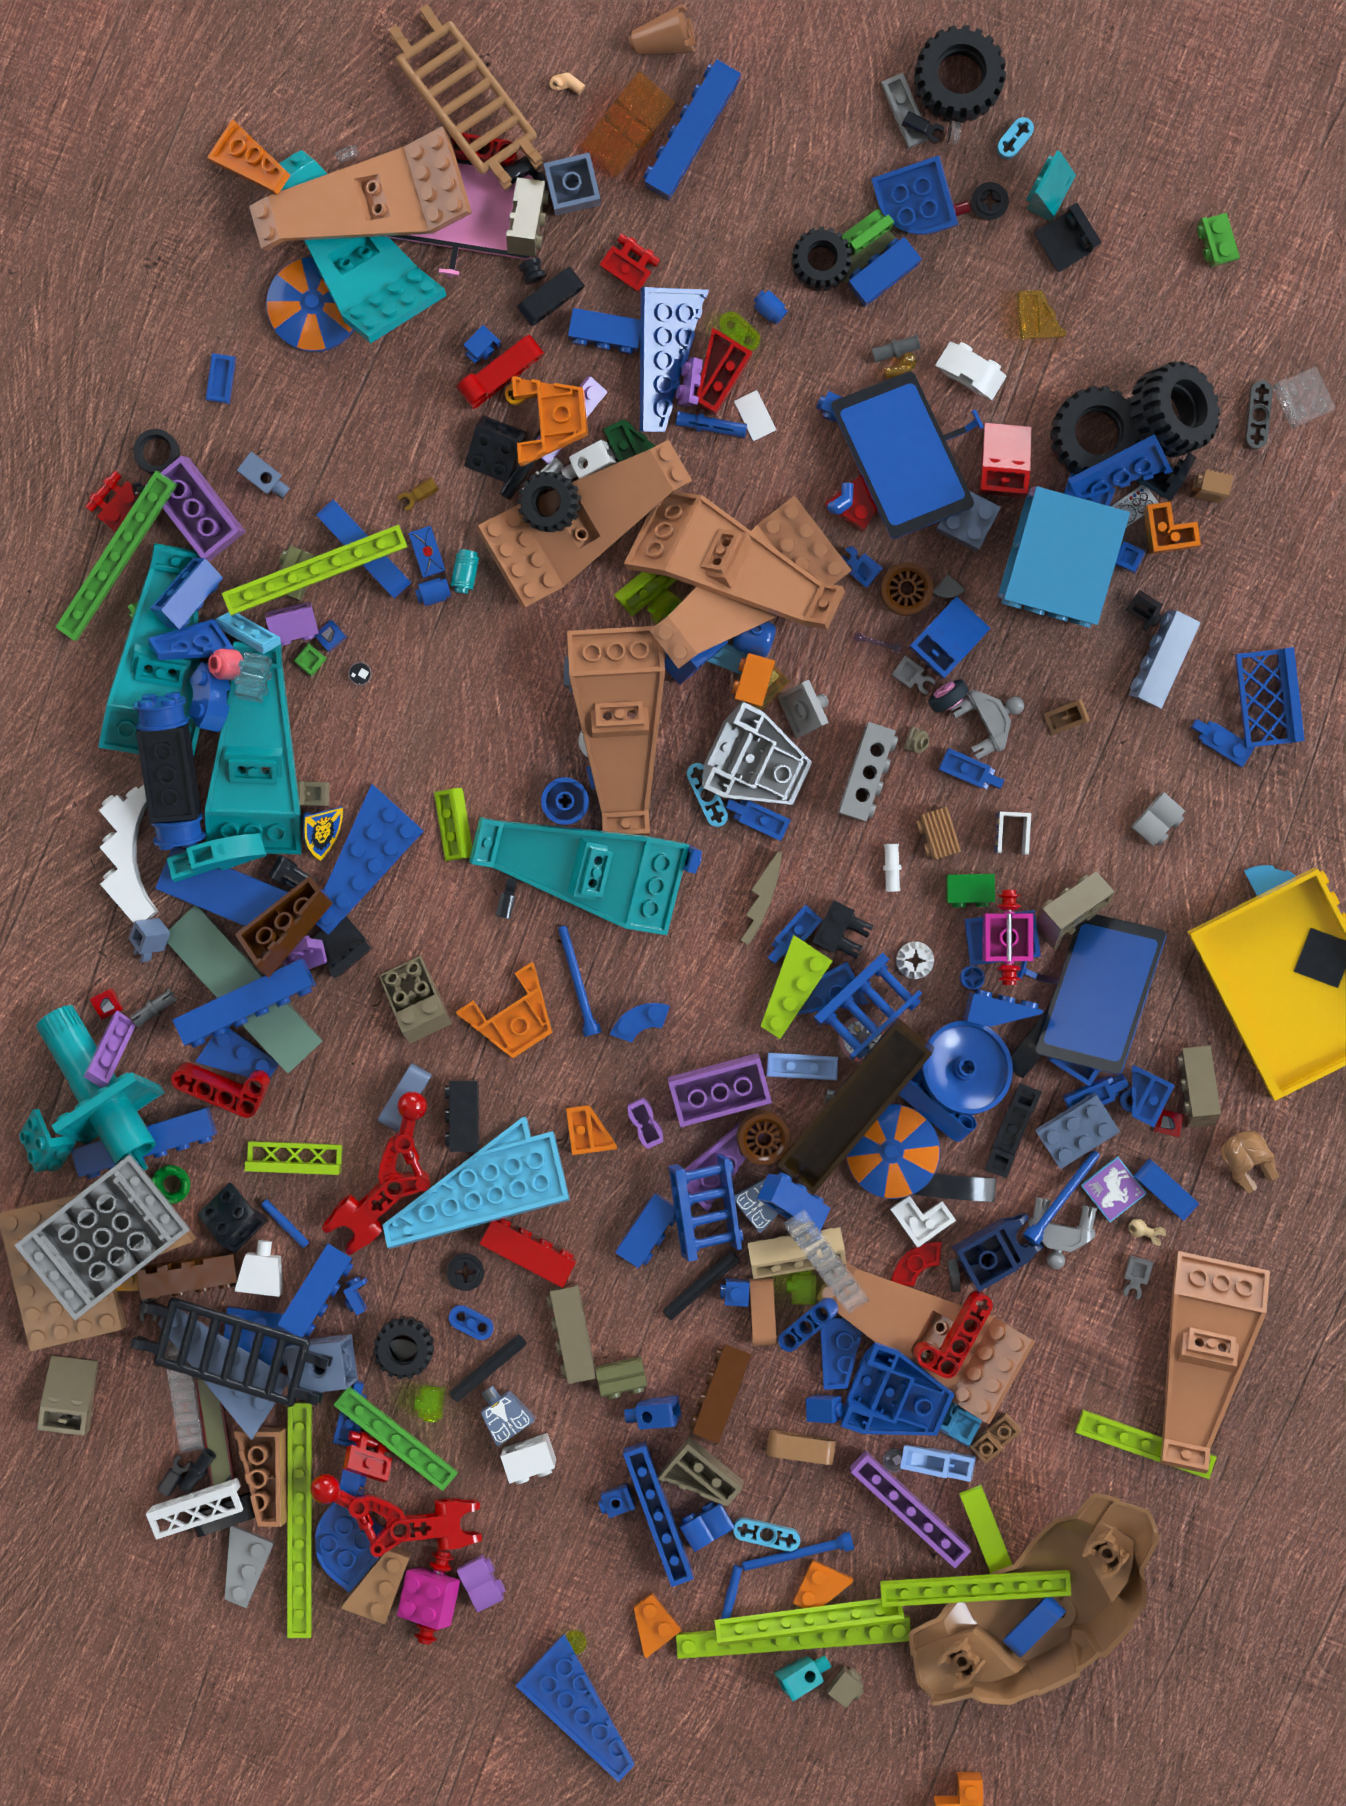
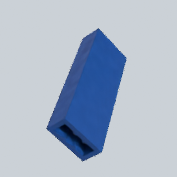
M180 846L173 847L168 858L187 852V849ZM167 861L155 887L157 890L244 926L248 925L288 893L284 889L233 868L223 871L217 868L174 882L171 878Z

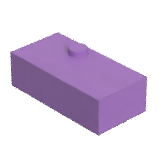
M180 456L161 472L177 484L163 509L201 558L211 561L246 532L189 457Z
M758 1053L668 1077L680 1127L772 1103Z

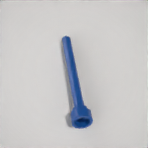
M566 925L558 928L584 1019V1023H582L584 1028H581L583 1036L586 1037L602 1032L600 1024H597L596 1019L593 1020L568 928Z
M1093 1150L1038 1223L1028 1227L1023 1233L1024 1238L1030 1243L1038 1246L1043 1240L1044 1229L1100 1157L1097 1151Z
M849 1531L841 1533V1536H838L836 1540L744 1561L742 1566L744 1571L835 1549L848 1552L854 1550V1545Z

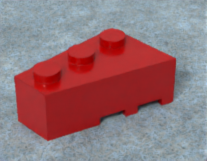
M713 327L696 396L699 397L696 406L716 417L751 360L753 352Z
M861 474L851 482L854 484L852 506L837 516L863 532L878 509ZM841 491L828 500L824 507L828 509L829 502L840 497Z

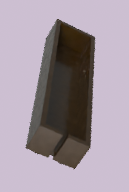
M897 1017L789 1146L786 1154L778 1161L777 1166L792 1178L797 1175L800 1169L802 1172L797 1182L805 1186L814 1195L933 1054L934 1046Z

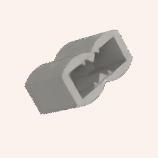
M1162 792L1133 823L1131 828L1151 846H1154L1156 843L1160 846L1169 836L1166 832L1172 826L1176 828L1184 820L1182 815L1185 810L1165 792Z

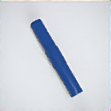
M268 1199L260 1205L302 1248L309 1243Z
M733 1566L720 1619L731 1617L742 1566Z

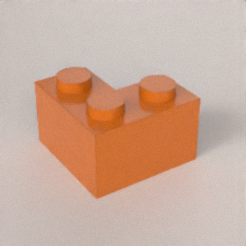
M1171 501L1149 504L1143 508L1149 555L1194 549L1201 545L1198 522L1174 525Z
M957 1772V1796H934V1806H983V1779L981 1773Z

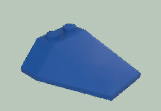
M875 1342L864 1353L849 1388L841 1427L861 1434L937 1436L955 1394L899 1350Z

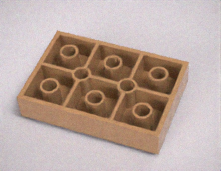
M80 1193L0 1212V1229L30 1351L119 1331L127 1326L120 1294L116 1289L78 1319L74 1320L14 1246Z

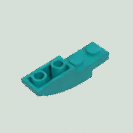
M260 833L225 837L186 848L187 852L167 858L172 880L178 882L217 868L223 871L267 855Z

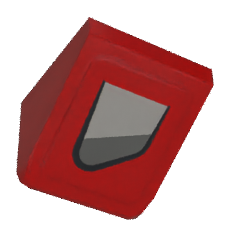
M109 989L89 999L101 1020L113 1015L116 1011L123 1010L114 989Z
M1163 1109L1153 1131L1179 1137L1184 1114Z

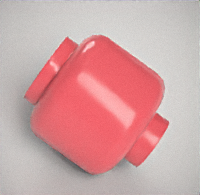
M218 649L210 656L208 661L209 671L219 680L238 679L246 666L241 653L235 649Z

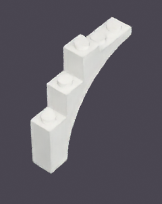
M144 785L139 789L135 787L126 794V800L120 795L115 797L113 795L109 796L102 802L103 807L99 810L117 831V833L111 832L102 840L104 844L100 848L118 868L117 870L113 868L103 876L104 881L100 885L133 923L139 920L151 919L159 912L148 897L141 881L137 864V838L139 827L147 808Z

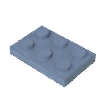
M1095 1092L1035 1129L1060 1169L1120 1132Z

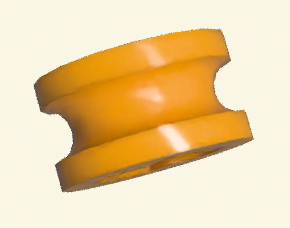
M512 383L506 387L505 397L508 403L517 406L525 401V399L512 400L513 397H509V392H513Z

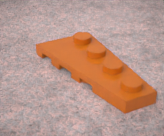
M233 119L207 157L212 163L276 195L279 194L291 176Z

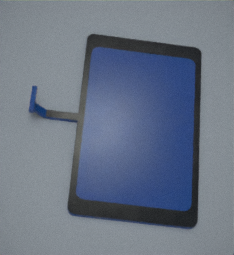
M911 371L832 402L831 409L891 538L897 539L973 507V498L946 441L967 433L976 426L980 430L984 428L976 409L972 410L974 416L972 422L943 435L916 375Z
M1096 914L1089 921L1085 919L1076 926V931L1074 932L1059 979L1028 970L1026 968L1027 961H1022L1021 970H1019L1017 975L1018 978L1022 979L1024 974L1033 979L1057 985L1036 1047L1037 1053L1116 1075L1121 1074L1166 940V932L1162 929Z

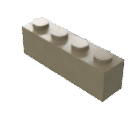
M579 1284L565 1285L563 1288H551L550 1295H547V1303L549 1309L554 1310L555 1318H551L553 1332H558L559 1341H556L558 1355L563 1356L564 1364H560L562 1377L567 1378L568 1384L596 1379Z

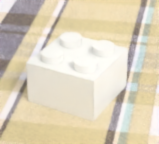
M548 1433L503 1447L500 1456L509 1484L516 1482V1485L525 1483L530 1480L529 1477L536 1474L539 1477L546 1476L552 1473L551 1469H554L556 1464V1456Z

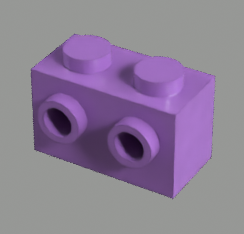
M311 601L265 612L268 629L280 637L282 646L292 643L291 640L299 638L301 640H309L314 638L315 634H319Z

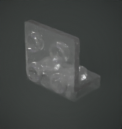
M1313 367L1290 379L1286 378L1279 381L1273 386L1292 429L1335 409V405L1317 367Z

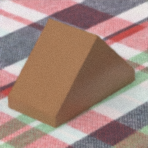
M1082 699L1044 713L1052 735L1090 721Z

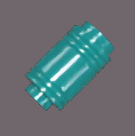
M459 549V553H456L450 584L451 587H454V592L468 594V590L473 591L479 561L477 552Z

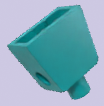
M807 1655L775 1671L774 1674L783 1692L793 1702L822 1684L824 1680L821 1673L830 1669L831 1665L825 1655L815 1661Z

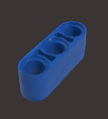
M1150 1158L1134 1174V1177L1183 1221L1199 1205L1189 1193Z
M831 1298L820 1300L780 1334L778 1339L780 1347L787 1352L796 1350L837 1315V1303ZM821 1308H824L827 1311L828 1315H825L822 1312ZM805 1321L810 1323L811 1328L806 1326ZM789 1334L795 1338V1342L790 1339Z
M1044 1597L1003 1639V1642L1021 1658L1063 1616L1066 1610L1053 1597Z

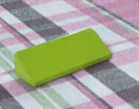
M641 572L616 592L614 596L632 617L677 579Z
M452 788L434 792L445 861L470 858L472 842L463 789Z

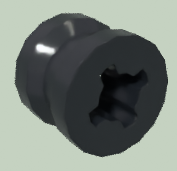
M539 257L529 259L518 266L520 272L525 276L523 279L525 285L536 283L547 276L545 271L541 269Z

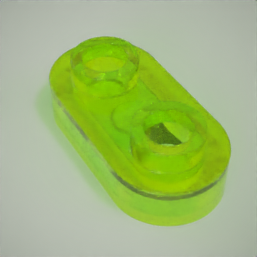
M729 311L721 316L719 327L724 335L752 352L759 347L760 335L758 331L738 313ZM729 321H733L736 326L730 329L726 324ZM750 337L753 342L748 345L745 344L744 339Z

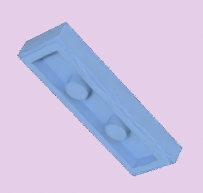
M768 1052L766 1076L837 1081L838 1057Z

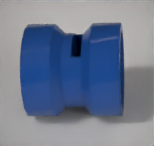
M967 966L960 972L959 979L964 987L975 990L984 984L985 975L982 969L976 966Z

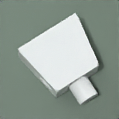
M599 440L569 457L571 464L561 468V472L570 480L577 476L581 479L618 462L609 444ZM588 460V466L584 469L583 464Z
M258 1240L257 1252L245 1254L235 1287L236 1292L277 1297L282 1295L281 1256L271 1255V1241Z

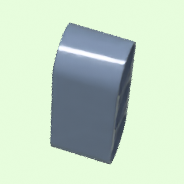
M412 1063L377 1121L397 1133L400 1130L402 1116L397 1110L399 1098L403 1094L412 1091L422 1094L432 1074Z

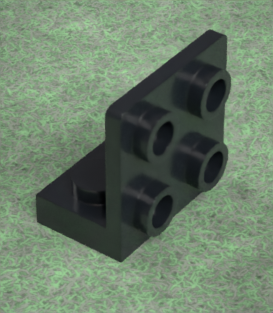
M1078 203L1070 206L1066 213L1034 233L1057 272L1063 271L1097 250L1102 243Z
M483 415L476 425L464 466L506 482L511 475L517 457V443L524 442L527 432Z
M1188 453L1184 460L1179 458L1175 466L1169 464L1173 472L1167 474L1160 472L1153 474L1151 479L1144 481L1143 478H1140L1136 481L1156 492L1160 497L1171 501L1184 483L1197 457Z
M347 916L329 935L321 930L312 938L323 941L327 958L325 964L335 979L343 975L374 948Z
M228 1183L198 1213V1217L218 1243L233 1253H236L268 1221L264 1214L249 1205L232 1183Z

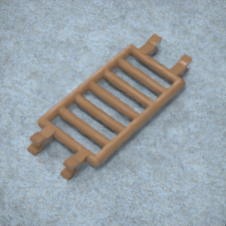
M426 4L420 9L422 13L421 18L433 31L432 33L411 46L397 25L389 29L390 39L402 52L397 55L395 61L480 174H485L490 170L503 190L506 191L512 187L510 182L512 178L499 163L521 149L535 170L543 165L541 161L543 157L530 143L536 139L537 134L452 21L441 25L431 8ZM450 33L457 43L414 71L407 61ZM461 51L466 54L470 62L430 89H427L421 81V78ZM477 69L484 80L444 107H441L434 97ZM490 87L498 98L455 126L448 115ZM504 105L511 116L471 144H468L462 133ZM518 124L525 135L483 163L475 152Z

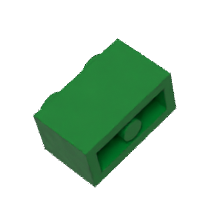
M995 874L945 875L946 903H952V908L966 907V903H975V907H989V902H995Z

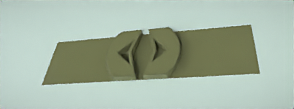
M890 230L855 256L851 253V265L848 274L843 280L844 283L850 279L849 276L856 269L865 267L871 257L877 253L880 254L890 242L896 239Z

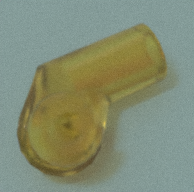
M906 353L898 366L885 367L886 379L908 371L912 372L917 363L915 355L913 353Z

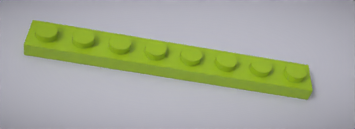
M396 525L223 592L222 596L230 615L233 616L406 549L408 546L400 526Z
M1069 1570L880 1581L882 1607L1071 1596Z
M880 1598L714 1621L717 1645L722 1646L904 1622L905 1618L903 1606L882 1607Z

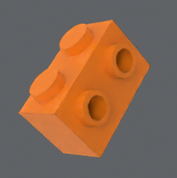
M750 653L747 654L746 658L742 657L738 671L742 672L740 681L735 680L731 692L735 694L734 700L761 708L775 661Z

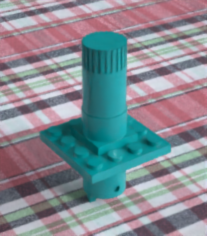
M73 1005L62 1006L48 1013L36 1024V1029L79 1102L75 1106L74 1111L60 1115L56 1119L57 1122L51 1125L55 1133L85 1144L99 1137L115 1165L131 1154L145 1171L148 1169V1166L142 1157L155 1147L156 1142L137 1111L165 1093L161 1085L132 1072L124 1073L118 1078L113 1073L109 1084L103 1088L83 1076L97 1049L96 1043Z

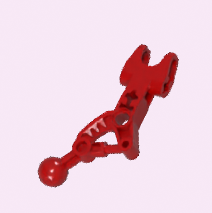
M416 1091L403 1094L397 1103V1110L402 1116L401 1126L395 1136L387 1141L383 1150L378 1170L380 1182L360 1201L351 1194L347 1195L335 1206L330 1216L322 1225V1230L326 1234L339 1226H347L352 1229L354 1235L344 1247L348 1255L370 1244L382 1232L383 1224L377 1219L401 1197L426 1191L430 1186L429 1174L422 1171L418 1162L420 1157L414 1146L413 1132L416 1120L423 1117L427 1110L426 1099ZM399 1153H402L406 1164H410L413 1172L400 1173L396 1171L395 1166ZM396 1182L400 1184V1187L393 1190L388 1185ZM381 1199V1204L378 1202L373 1204V1200L379 1201Z
M329 1474L316 1477L310 1487L311 1495L317 1503L330 1504L335 1502L349 1510L352 1517L356 1519L360 1530H364L369 1540V1550L375 1557H381L401 1542L437 1538V1549L439 1550L460 1549L482 1541L481 1532L464 1531L459 1525L460 1519L464 1514L480 1509V1502L478 1500L439 1499L434 1501L435 1513L404 1515L400 1507L381 1497L372 1494L350 1495L341 1490L338 1480ZM368 1511H374L386 1519L385 1527L377 1535L372 1528L374 1523ZM421 1522H425L427 1525L424 1531H420L418 1528L421 1526ZM409 1523H412V1525H413V1527H414V1528H412L413 1533H411V1528H410ZM396 1525H405V1530L402 1534H395L393 1532Z

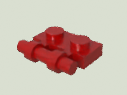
M621 233L617 241L623 245V248L620 251L612 246L599 266L639 293L652 274L645 266L650 263L656 268L661 260L654 255L653 251L650 249L646 250L637 244V240L632 237L628 238ZM630 251L641 257L639 262L628 256Z
M116 471L110 477L106 476L102 481L104 484L96 493L93 492L89 497L90 501L85 505L91 512L97 506L101 507L103 510L97 517L115 532H117L133 507V500L135 499L130 482L126 481L122 487L116 484L122 477ZM112 489L116 494L107 504L103 499Z
M350 1431L348 1439L354 1441L356 1446L350 1445L347 1447L343 1470L383 1483L387 1482L392 1458L384 1456L385 1452L391 1453L392 1451L376 1438L368 1436L365 1432ZM366 1446L372 1447L374 1452L366 1450Z

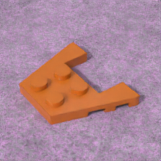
M512 377L514 399L538 397L541 439L517 443L518 463L520 466H525L588 436L585 391L583 387L559 383L549 384L543 383L540 380L521 379V377Z
M533 961L515 972V975L528 994L497 1015L487 1020L474 1000L456 1011L459 1017L463 1018L512 1058H515L552 1033Z

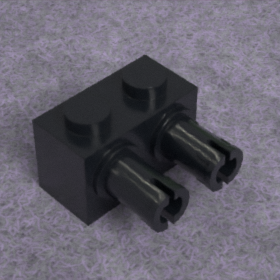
M832 900L812 942L833 953L840 950L857 959L859 953L853 951V948L861 952L863 945L845 938L844 932L850 929L867 938L870 932L863 928L872 930L873 924L856 917L855 910Z

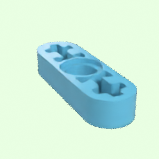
M694 763L687 770V778L709 824L714 827L723 826L728 819V813L720 796L715 793L713 800L710 802H705L701 799L700 793L704 788L701 786L698 790L696 789L695 785H698L699 781L697 778L692 779L691 774H693V768L697 767L698 770H702L704 765ZM718 801L720 805L715 807L718 812L724 813V816L721 817L722 822L712 821L713 811L711 808L706 811L705 806H710Z
M741 1517L734 1523V1535L741 1541L784 1551H794L800 1545L799 1533L793 1528ZM743 1523H746L747 1528L754 1530V1525L758 1526L756 1538L752 1537L753 1532L746 1531L742 1535L737 1528L742 1527ZM762 1529H771L774 1533L773 1537L767 1541L763 1540L760 1537ZM777 1531H781L780 1536L785 1538L792 1534L793 1539L796 1541L786 1545V1540L779 1538V1543H775Z

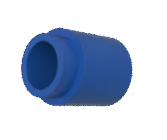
M762 290L753 300L756 303L753 308L769 323L773 322L777 325L788 313V310L784 308L786 305L770 290L766 293Z
M440 578L420 583L418 584L419 589L415 590L418 602H423L425 607L446 601V598L451 597L446 579L440 580Z

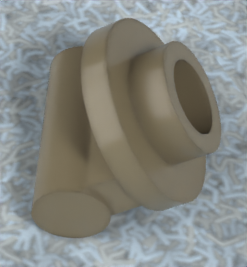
M911 727L903 749L922 753L929 745L928 733Z

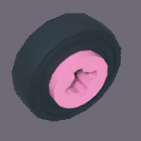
M962 679L944 684L931 696L928 701L929 706L935 713L953 708L966 696L969 691L968 686Z

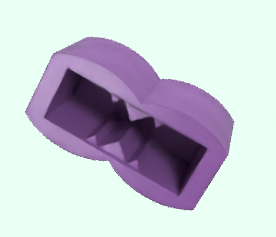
M644 1097L629 1103L628 1115L632 1123L638 1127V1136L641 1143L647 1149L662 1143L663 1131L659 1123L653 1119V1110L650 1103Z
M483 1554L457 1568L458 1575L477 1612L502 1601L504 1598L503 1593L506 1592L500 1579L496 1580L493 1575L495 1568L491 1559H486Z

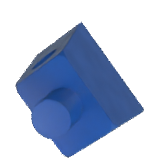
M679 1395L641 1400L636 1405V1408L625 1409L626 1423L637 1422L640 1430L675 1427L682 1418Z

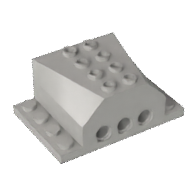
M130 1154L14 1246L71 1317L76 1320L186 1234L190 1228Z

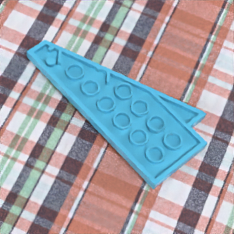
M522 1117L384 1223L383 1230L387 1248L399 1247L570 1201L554 1132L531 1137L527 1118Z

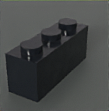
M450 1080L449 1085H445V1099H449V1109H445V1123H449V1132H445V1146H450V1152H478L479 1080Z

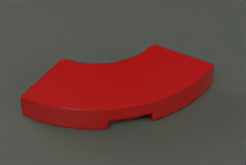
M925 1242L921 1246H915L907 1251L897 1262L891 1276V1281L914 1287L917 1277L923 1270L930 1266H940L942 1242Z

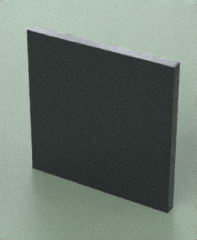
M1310 928L1294 972L1338 988L1346 969V940Z

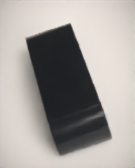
M567 267L520 302L517 309L532 327L578 294L585 285L572 267Z
M251 1492L239 1495L243 1507L242 1512L194 1527L197 1537H202L255 1518L250 1498ZM232 1498L220 1502V1505L227 1509L235 1507ZM208 1506L199 1509L198 1512L209 1516L212 1515L214 1508Z

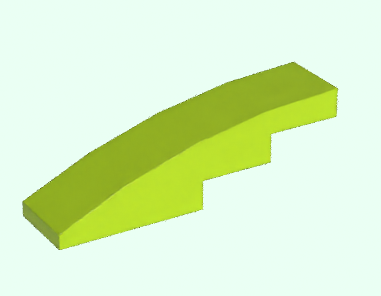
M979 1485L959 1493L990 1574L1011 1566L1012 1562L982 1486Z

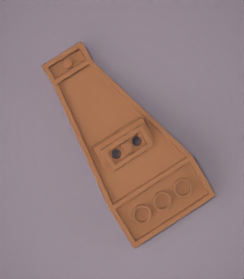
M443 126L402 148L280 191L278 195H269L249 206L260 247L265 251L284 241L433 234L472 214L449 133Z
M667 440L645 452L573 481L572 484L577 486L579 490L577 494L581 495V501H579L581 510H577L578 518L572 520V525L565 527L563 531H555V533L545 532L530 527V524L522 519L524 516L519 513L520 504L479 524L476 530L522 609H525L565 587L669 494L690 484L692 479L670 441ZM556 489L540 495L538 506L543 515L552 516L560 508L561 498ZM578 532L583 534V539L578 537Z
M678 491L669 494L650 511L624 562L628 570L668 576L799 624L826 630L845 593L843 586L821 583L704 496Z
M796 496L789 499L752 530L754 534L821 583L834 585L852 571ZM696 587L665 619L649 631L679 669L699 653L778 616Z
M654 626L567 631L569 678L602 814L603 831L650 836L649 806L665 679L664 649L649 631ZM629 713H634L636 717L634 719H629L627 715ZM606 714L612 716L610 720H605L603 717Z
M1181 1251L1177 1252L1171 1298L1160 1464L1205 1474L1208 1472L1211 1446L1267 1313L1269 1270ZM1195 1341L1199 1342L1201 1347L1197 1346ZM1218 1346L1224 1348V1352L1220 1351Z
M848 1262L833 1266L816 1297L819 1301L824 1298L833 1299L838 1305V1314L874 1342L899 1350L953 1391L955 1395L952 1402L988 1424L991 1423L1035 1343L1033 1339L1002 1320L989 1315L958 1373L954 1377L947 1379L922 1367L915 1360L913 1349L920 1342H927L940 1348L962 1305L859 1270ZM973 1319L965 1321L964 1329H969L973 1325ZM944 1324V1330L940 1332L939 1328ZM962 1340L955 1341L952 1349H959L962 1345ZM928 1350L921 1353L922 1360L930 1356ZM951 1361L943 1362L941 1370H947L951 1365Z

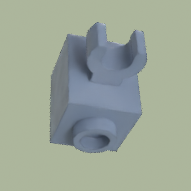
M160 918L135 921L129 940L135 947L134 954H141V963L149 962L152 958V952L164 951L170 932Z

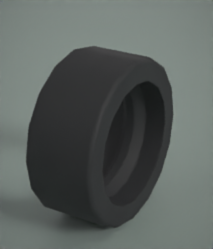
M150 429L140 434L136 439L133 448L134 459L143 470L149 474H154L155 471L162 472L180 457V448L175 438L166 431ZM156 438L166 441L171 451L168 461L160 466L150 465L146 462L143 455L146 443Z

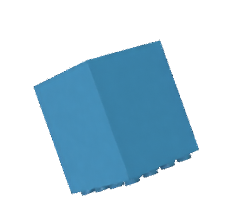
M1038 486L1028 488V494L1024 501L997 596L1002 599L1001 603L1021 609L1023 604L1025 605L1024 610L1041 615L1048 611L1047 616L1067 621L1068 617H1070L1069 622L1091 628V624L1098 625L1130 512Z

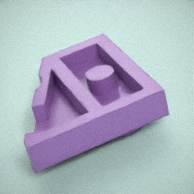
M693 357L684 362L681 375L684 376L682 385L678 386L676 392L677 405L689 407L698 404L699 397L694 396L696 387L700 386L702 359Z

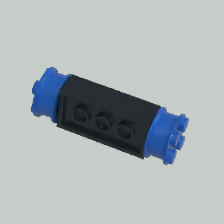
M169 692L165 696L145 694L142 696V700L133 704V709L137 710L139 722L136 724V735L149 821L152 826H155L156 832L153 843L159 846L160 850H169L177 846H183V848L194 846L206 836L200 826L203 814L201 813L189 718L184 716L183 704L186 702V698L180 696V692Z

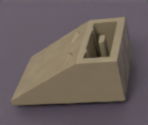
M418 956L379 975L401 1032L410 1044L452 1024L444 1002L422 956Z
M51 1355L40 1405L37 1430L82 1436L90 1431L98 1361Z

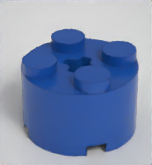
M563 777L555 779L546 786L542 793L541 805L544 813L551 821L560 825H572L579 822L586 815L589 808V796L581 783L572 778ZM564 795H567L568 799L572 800V803L568 804L567 808H563V804L559 803V799H563Z

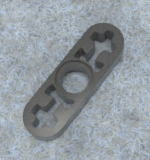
M1265 380L1257 381L1251 386L1249 391L1244 440L1246 446L1252 450L1262 448L1268 440L1273 388ZM1260 386H1263V390L1267 391V394H1264L1261 403L1266 402V405L1253 404V402L1257 403L1259 401V393H1256L1255 390L1259 389ZM1255 409L1264 411L1265 418L1263 421L1258 422L1253 419L1252 413ZM1264 426V429L1260 428L1258 430V437L1262 438V441H1259L1256 445L1250 437L1255 435L1256 427Z

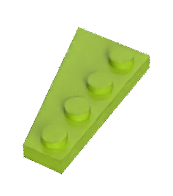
M793 935L760 1026L781 1039L832 963V960Z

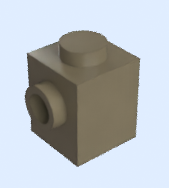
M843 1666L827 1686L828 1695L847 1708L853 1699L857 1701L864 1691L862 1675L852 1667L848 1669Z

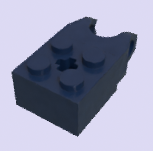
M1023 1212L1014 1217L1001 1218L951 1247L972 1288L980 1292L1019 1270L1021 1266L1027 1264L1044 1247L1042 1242L1038 1246L1032 1243L1019 1244L1017 1242L1016 1235L1019 1228L1029 1219L1026 1213ZM984 1254H987V1261L983 1262L981 1258Z

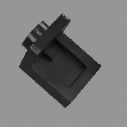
M1139 590L1127 606L1126 611L1145 622L1142 630L1146 632L1151 625L1155 627L1160 621L1162 615L1159 613L1163 604Z

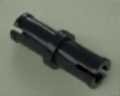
M203 1449L198 1459L190 1464L188 1473L179 1483L182 1491L186 1493L192 1492L198 1481L205 1477L207 1468L216 1458V1454L211 1449Z

